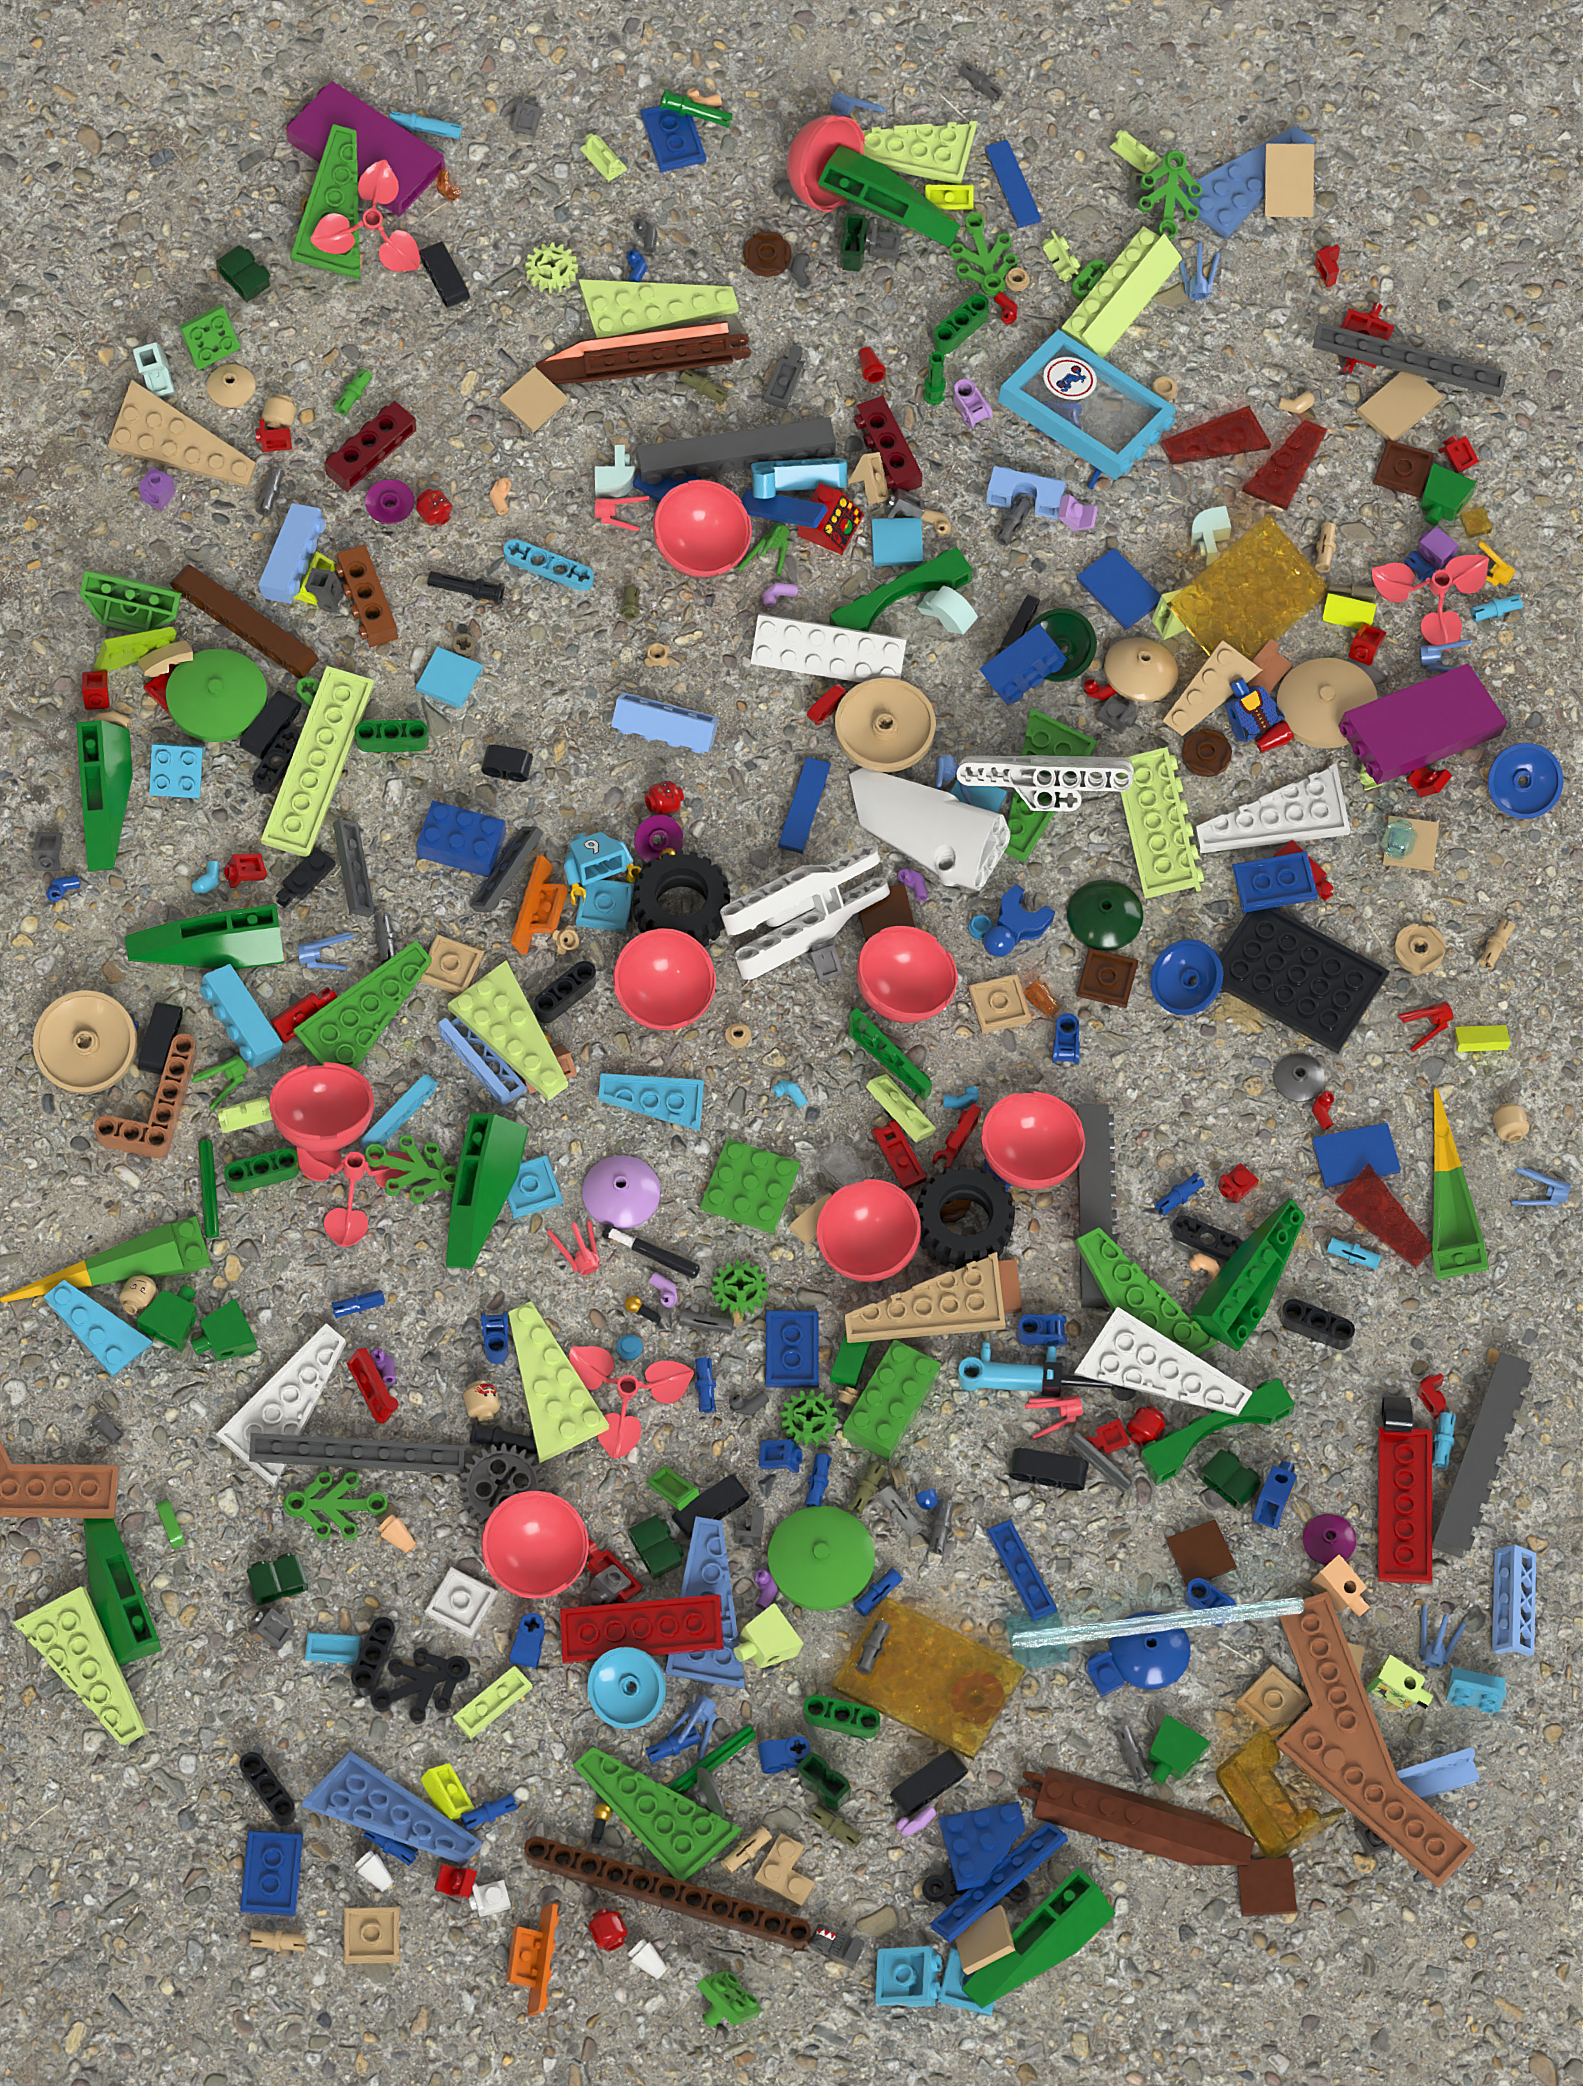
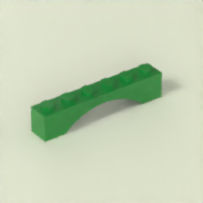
M957 547L950 551L944 550L935 559L920 563L916 569L909 573H901L894 581L879 585L866 596H858L853 603L845 607L836 608L830 614L829 625L869 632L876 618L897 600L916 593L931 590L939 591L942 586L956 590L972 581L973 569Z
M1279 1378L1272 1382L1266 1380L1258 1385L1257 1390L1252 1392V1395L1238 1416L1212 1410V1414L1204 1418L1199 1416L1191 1420L1188 1424L1189 1426L1181 1430L1176 1428L1170 1431L1163 1440L1159 1442L1153 1440L1147 1443L1141 1451L1140 1461L1155 1485L1157 1486L1178 1475L1191 1450L1213 1432L1238 1424L1257 1423L1270 1426L1293 1414L1295 1403Z

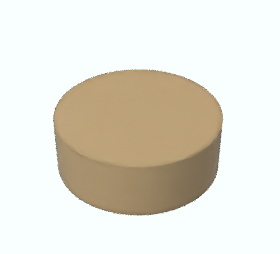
M1162 376L1154 381L1152 392L1165 401H1170L1176 396L1177 384L1172 378Z

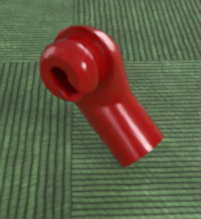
M999 292L995 296L994 301L1003 308L1001 320L1007 325L1013 324L1017 319L1018 306L1003 292Z
M1089 679L1084 683V692L1091 698L1106 700L1118 693L1110 684L1100 686L1093 679Z
M1324 1091L1319 1094L1312 1107V1112L1322 1130H1327L1334 1125L1328 1114L1334 1102V1095L1330 1091Z

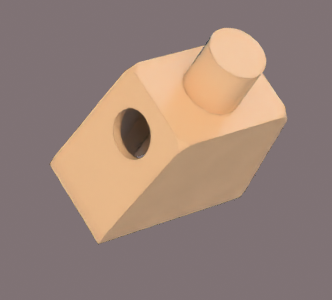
M1340 1555L1334 1558L1309 1582L1320 1594L1328 1591L1333 1606L1340 1612L1349 1606L1360 1617L1371 1607L1360 1595L1367 1588L1366 1585Z

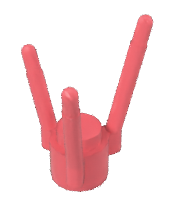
M650 497L596 498L595 517L602 518V524H612L625 529L639 531V527L611 519V516H616V504L648 501Z
M590 1220L587 1221V1231L591 1251L585 1247L577 1224L575 1222L571 1224L580 1251L575 1253V1260L550 1229L546 1231L571 1264L574 1272L579 1271L580 1275H587L599 1269L601 1261L597 1253L594 1231Z
M1079 1395L1030 1398V1404H1025L1026 1409L1057 1407L1060 1417L1065 1416V1419L1033 1434L1032 1439L1034 1440L1067 1424L1076 1423V1416H1082L1083 1413Z

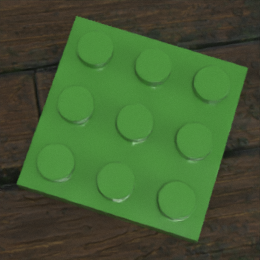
M727 1138L700 1205V1210L774 1234L801 1163Z

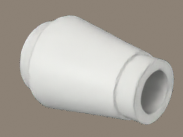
M372 1851L366 1853L355 1864L358 1869L357 1873L382 1892L394 1882L379 1855H375Z
M644 1939L627 1954L632 1959L631 1962L657 1980L668 1969L651 1942L647 1943Z

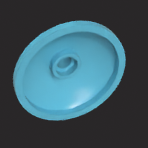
M620 1647L606 1652L594 1663L588 1677L587 1690L594 1711L603 1721L617 1728L633 1729L649 1723L659 1713L665 1700L666 1683L660 1666L649 1654L633 1647ZM631 1681L636 1684L635 1691L630 1688Z

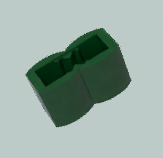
M847 213L844 218L840 248V266L842 270L860 271L863 267L867 234V219L865 215Z
M238 245L216 261V267L223 279L234 288L244 301L248 302L270 287V273L265 266H259L254 262L255 257L249 249L244 250Z
M1220 1449L1200 1471L1199 1478L1227 1503L1240 1511L1260 1489L1262 1482L1259 1480L1260 1476L1252 1468L1246 1469L1240 1465L1239 1458L1233 1452H1226Z
M657 1515L628 1529V1536L653 1580L681 1566V1557L684 1556L677 1541L673 1543L668 1535L671 1534V1530L664 1519L660 1521Z
M282 1554L274 1562L266 1563V1561H259L247 1569V1576L256 1605L271 1603L308 1590V1583L299 1554Z
M810 1752L797 1765V1778L807 1790L817 1793L821 1802L828 1808L838 1811L850 1798L851 1786L848 1780L839 1772L830 1770L828 1763L818 1754Z

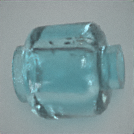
M1399 819L1397 822L1389 823L1386 826L1381 841V846L1385 850L1386 855L1396 859H1403L1405 856L1412 854L1418 834L1411 827L1412 824L1410 822Z

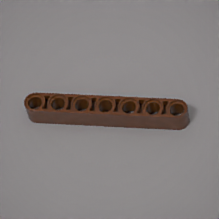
M187 564L170 582L171 587L175 591L182 593L181 596L295 677L303 679L319 662L318 656L309 647L195 567Z

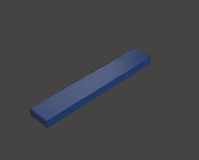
M1047 1821L1004 1858L999 1865L995 1866L985 1885L967 1890L930 1922L931 1929L949 1943L952 1942L1068 1841L1067 1835Z

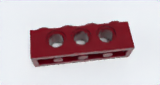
M884 396L856 405V415L853 416L854 423L857 429H861L864 434L863 440L868 450L871 449L873 453L880 452L887 488H891L894 494L898 488L909 492L922 487L923 474ZM888 445V446H891V447H890V448H884V447H882V446ZM893 465H899V466H901V467H900V468H894V467H892V466H893Z
M393 401L389 406H384L379 411L378 416L372 421L366 422L360 432L354 437H349L344 442L342 448L327 457L325 461L326 475L344 491L348 492L417 431L416 418L396 401ZM385 428L391 429L389 431H383V429ZM350 459L356 460L354 462H348V460Z

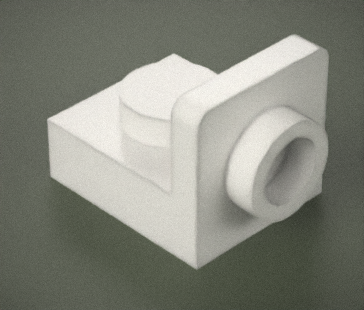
M504 1880L477 1887V1884H473L469 1902L472 1910L477 1909L479 1918L511 1909Z

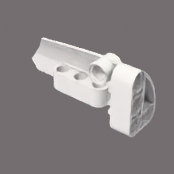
M864 767L849 774L861 827L936 873L945 886L958 884L978 891L983 888L1010 841V830L1002 814L960 802L954 795L882 772L872 771Z

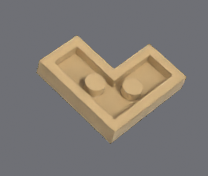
M781 1833L756 1874L754 1882L797 1907L802 1908L815 1886V1882L793 1870L805 1850V1846Z

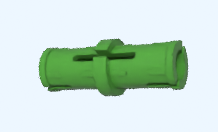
M360 368L350 384L345 385L343 394L333 406L336 412L340 414L343 410L342 415L346 416L355 401L360 400L362 391L372 379L370 372L365 370L363 374L364 369Z

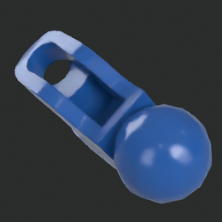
M1015 884L1001 899L997 926L988 929L983 937L985 950L989 955L996 958L1005 957L1012 952L1013 948L1020 941L1040 938L1052 924L1055 911L1048 906H1044L1039 911L1033 913L1024 911L1019 905L1023 901L1025 890Z

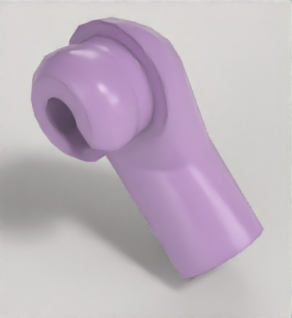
M655 1272L650 1278L649 1283L660 1290L661 1304L665 1307H673L678 1300L676 1285Z
M926 1806L911 1822L906 1817H902L896 1824V1828L902 1832L901 1835L910 1836L923 1829L936 1816V1811L931 1806Z

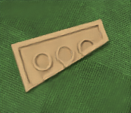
M1221 640L1161 721L1183 736L1234 694L1229 685L1231 682L1243 677L1245 683H1248L1262 669Z

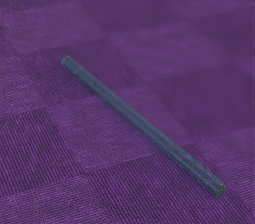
M1301 1597L1022 1632L1011 1634L1009 1640L1011 1649L1017 1650L1299 1614L1304 1612V1602Z

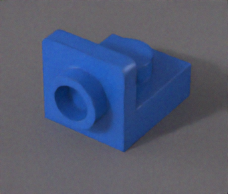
M790 1439L761 1441L758 1466L763 1470L787 1468L792 1473H798L799 1464H801L803 1458L801 1448Z
M1110 1650L1105 1653L1099 1651L1091 1655L1085 1668L1087 1675L1101 1698L1125 1686L1123 1677L1112 1661L1113 1655Z

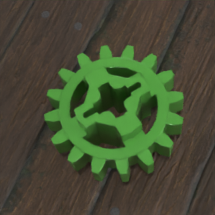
M736 1260L735 1266L727 1262L725 1271L721 1268L717 1270L719 1277H713L712 1284L715 1286L712 1287V1294L716 1295L714 1297L715 1304L721 1303L722 1312L729 1308L730 1316L739 1311L740 1316L744 1317L747 1310L754 1314V1306L758 1308L763 1307L762 1300H767L768 1298L766 1290H768L769 1284L764 1282L766 1280L765 1273L758 1274V1265L750 1268V1261L747 1260L745 1265H741L740 1261ZM737 1286H742L743 1290L739 1291Z
M801 1390L799 1398L791 1395V1404L787 1402L783 1404L785 1411L781 1412L780 1419L784 1420L781 1422V1428L783 1430L788 1429L786 1432L787 1439L794 1436V1443L797 1445L800 1441H804L805 1448L808 1447L809 1442H813L815 1447H818L820 1439L827 1443V1433L834 1435L835 1428L833 1426L838 1425V1418L834 1417L837 1415V1408H831L832 1399L824 1401V1393L819 1394L817 1397L814 1396V1390H811L809 1395H805L804 1391ZM807 1416H812L811 1421H806Z

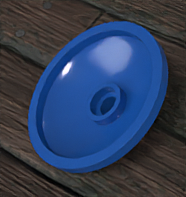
M1532 743L1512 745L1500 752L1490 766L1487 780L1489 794L1495 805L1509 816L1520 819L1539 817L1556 804L1562 793V768L1557 758L1540 745ZM1521 775L1526 777V782L1523 785H1520L1518 782V778Z
M1193 939L1180 940L1169 945L1158 956L1152 968L1150 982L1154 998L1162 1008L1176 1015H1193L1206 1009L1218 996L1223 982V966L1218 954L1209 945ZM1194 978H1197L1196 983H1195L1194 985H1192V984H1191L1192 980H1193Z
M1142 1611L1125 1618L1113 1632L1109 1649L1113 1655L1112 1661L1123 1679L1135 1687L1147 1690L1165 1688L1176 1682L1185 1672L1191 1653L1190 1641L1183 1627L1172 1617L1156 1611ZM1148 1641H1154L1156 1643V1646L1151 1648L1148 1647L1146 1643Z

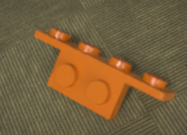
M537 855L535 864L532 867V874L525 890L522 907L518 912V920L511 935V944L521 955L527 954L533 933H553L557 929L568 893V888L565 884H549L553 865L543 855Z
M555 1903L542 1907L538 1931L519 1926L513 1928L506 1982L531 1988L527 2014L532 2016L543 2012L548 2003L546 1991L547 1984L552 1975L550 1961L556 1945L554 1931L559 1922L558 1904Z

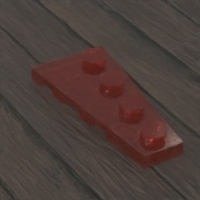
M1248 405L1161 440V447L1171 465L1267 450L1271 448V443Z
M1304 420L1285 440V444L1279 450H1276L1271 459L1256 472L1252 480L1243 486L1242 492L1287 511L1327 433V429Z
M1369 1163L1335 1201V1205L1415 1269L1432 1251L1433 1247L1415 1223L1411 1221L1402 1206L1395 1200L1387 1186L1380 1180Z

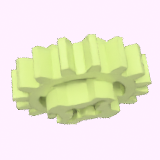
M551 242L550 247L547 248L543 243L541 244V250L534 248L533 255L527 256V263H525L526 278L531 280L532 287L539 285L540 292L548 288L549 294H552L553 289L556 288L560 293L562 292L563 285L569 288L570 281L576 280V273H578L577 258L572 256L571 249L564 251L563 244L556 248L554 242Z

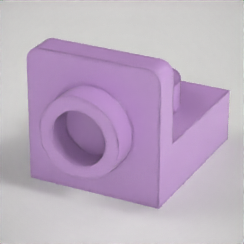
M1062 495L1057 518L1072 531L1094 528L1098 508L1095 505L1083 506L1071 495Z

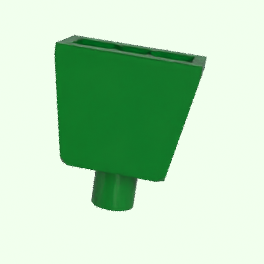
M1433 463L1421 503V508L1427 511L1425 521L1431 525H1438L1441 518L1453 521L1472 498L1476 481Z
M182 1285L177 1295L163 1290L136 1320L138 1329L182 1353L198 1315L196 1306L190 1303L196 1292L187 1285Z
M236 1298L202 1319L200 1326L203 1335L190 1341L196 1355L211 1350L216 1361L230 1359L258 1350L256 1339Z
M1166 1715L1149 1753L1148 1761L1155 1765L1149 1777L1160 1785L1164 1784L1169 1775L1177 1780H1181L1208 1752L1211 1742L1171 1716Z

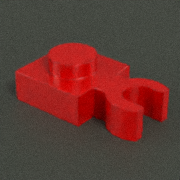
M1120 1418L1096 1428L1098 1436L1084 1437L1098 1451L1104 1448L1106 1455L1131 1445Z

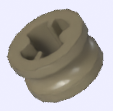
M468 634L457 635L452 641L453 653L467 659L473 656L475 652L473 637ZM462 643H467L468 647H466V650L460 649Z
M897 1463L895 1468L892 1466L887 1467L891 1483L895 1489H899L901 1484L904 1486L909 1484L901 1463Z

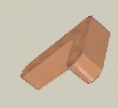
M182 1033L175 1036L172 1040L148 1124L112 1116L99 1117L94 1124L97 1141L101 1146L155 1158H161L168 1154L197 1057L195 1041L191 1035ZM181 1047H189V1048H190V1049H189L188 1051H186V1052H180V1051H178ZM175 1070H183V1073L180 1075L172 1074ZM168 1093H176V1094H177V1095H176L175 1097H173V1098H166V1097H165ZM162 1116L170 1117V1119L165 1122H161L158 1120ZM104 1129L113 1130L110 1134L101 1133ZM130 1134L138 1135V1137L133 1140L127 1139V1136ZM156 1139L163 1140L159 1145L151 1144Z

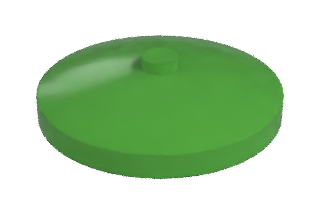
M227 649L200 651L193 654L192 661L181 662L172 672L166 688L167 708L174 723L184 733L193 738L206 742L233 740L244 735L267 705L266 682L258 666L238 652Z
M811 1506L798 1510L780 1523L769 1543L768 1569L779 1592L792 1603L809 1610L827 1611L838 1609L851 1603L866 1589L874 1571L875 1550L870 1534L857 1518L839 1508Z

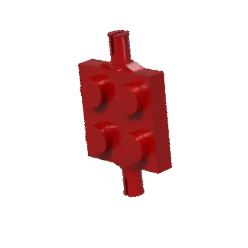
M1374 302L1369 313H1361L1349 308L1340 328L1389 341L1395 326L1382 321L1378 317L1383 306L1379 303L1377 307L1378 302ZM1343 356L1347 358V361L1342 369L1345 373L1348 370V374L1353 372L1356 363H1362L1375 369L1377 367L1376 364Z

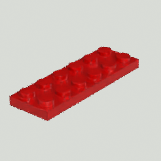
M1383 1427L1378 1429V1582L1432 1583V1430L1412 1429L1411 1433L1384 1432Z
M719 1594L560 1609L562 1662L564 1664L597 1661L606 1652L620 1647L637 1648L650 1656L724 1650L722 1602Z

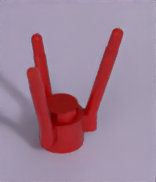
M1446 1001L1398 1015V1018L1403 1023L1427 1016L1431 1025H1437L1435 1029L1410 1048L1412 1052L1416 1051L1440 1031L1449 1027L1447 1022L1453 1020L1454 1016L1450 1005Z

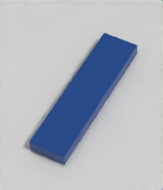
M1008 140L985 146V153L1018 229L1041 222L1039 211Z
M747 489L741 498V503L750 516L815 529L828 511L825 504L781 495H775V497L766 499L756 498L750 489Z
M806 757L778 848L803 854L831 763Z
M1011 1519L986 1529V1534L1032 1622L1057 1612V1607Z

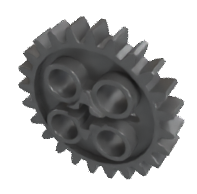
M502 1444L501 1451H497L496 1447L491 1445V1453H487L482 1448L481 1458L473 1455L472 1459L475 1464L466 1463L465 1468L469 1473H461V1478L467 1482L459 1484V1489L466 1491L460 1495V1499L468 1500L464 1504V1509L473 1508L470 1517L472 1519L479 1515V1525H482L489 1518L492 1511L505 1499L521 1492L546 1491V1486L539 1484L545 1480V1475H537L541 1470V1465L532 1466L535 1457L532 1456L525 1459V1449L520 1454H517L516 1445L510 1451H507L505 1444ZM496 1464H501L506 1469L504 1473L496 1475L491 1472V1468ZM513 1467L516 1468V1471L507 1481L508 1490L503 1489L500 1492L494 1506L489 1507L490 1502L498 1494V1485L502 1486L506 1481L510 1470ZM517 1478H525L528 1481V1485L524 1488H517L513 1483ZM482 1486H486L491 1489V1494L487 1497H481L477 1494V1490Z

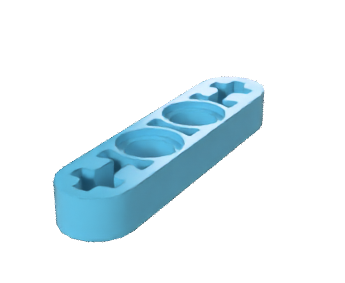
M512 539L504 545V558L512 565L579 591H587L594 584V573L588 566L521 540ZM519 549V553L516 552L515 555H511V551ZM535 556H541L544 562L541 565H534L531 563V559ZM557 565H564L567 571L563 574H557L553 569ZM583 575H586L587 579H584L582 582H580L579 578H582Z
M428 1074L423 1075L366 1133L361 1140L360 1146L365 1150L371 1144L382 1146L432 1095L438 1082Z

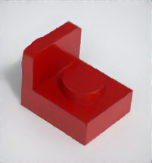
M1338 244L1331 247L1325 246L1316 253L1314 266L1326 287L1335 285L1337 275L1339 274V267L1336 263L1340 253Z
M259 419L260 428H255L256 442L262 443L263 452L292 450L290 428L266 430L264 419Z
M1454 435L1444 440L1445 446L1438 449L1440 454L1445 452L1455 473H1460L1479 462L1467 436L1457 438Z
M1363 623L1354 637L1348 655L1349 658L1371 666L1387 632Z
M107 670L82 672V694L86 710L110 707Z
M1424 766L1411 771L1406 780L1420 797L1439 793L1452 775L1447 769L1429 771Z
M261 853L232 855L224 867V876L228 880L230 888H236L240 881H262L266 878L267 872Z
M1240 1163L1228 1175L1223 1174L1219 1178L1218 1187L1220 1193L1226 1199H1231L1237 1204L1258 1185L1259 1180Z
M1442 1373L1436 1376L1431 1374L1421 1380L1417 1396L1434 1420L1439 1418V1414L1444 1412L1446 1408L1444 1395L1441 1391L1435 1390L1443 1383L1444 1376Z
M442 1864L434 1890L456 1898H470L477 1871Z

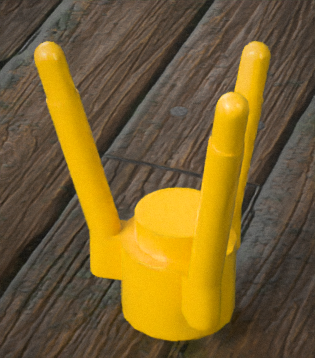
M1480 540L1478 546L1496 562L1490 571L1493 577L1487 575L1485 581L1490 582L1496 587L1499 583L1506 586L1516 573V569L1503 561L1488 545Z

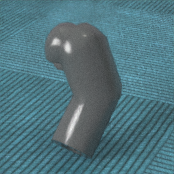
M761 1391L750 1400L744 1399L739 1394H734L730 1397L729 1404L731 1410L735 1413L752 1415L770 1400Z

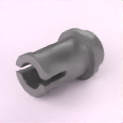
M100 1411L90 1421L92 1428L98 1430L111 1445L116 1444L123 1437L124 1432L109 1419L110 1415L108 1413Z

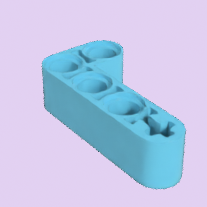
M842 458L768 461L751 464L752 492L756 498L766 499L775 497L776 491L816 489L819 483L831 488H842L848 485L847 460Z

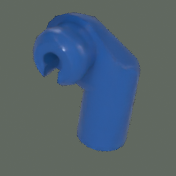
M631 249L626 254L632 269L628 281L640 282L647 270V263L642 254L636 249Z
M78 875L54 879L46 891L47 899L51 902H57L68 889L80 888Z

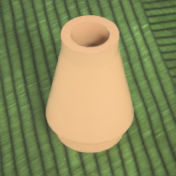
M393 1514L377 1529L381 1533L380 1536L401 1549L405 1554L417 1544L400 1517L396 1518Z

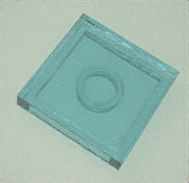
M1058 1608L1057 1612L1032 1622L1029 1614L1005 1619L1017 1672L1070 1661Z

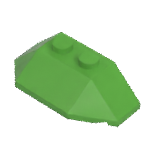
M88 570L84 571L80 590L81 598L86 602L100 624L135 633L160 629L177 618L182 594L163 585L117 574Z

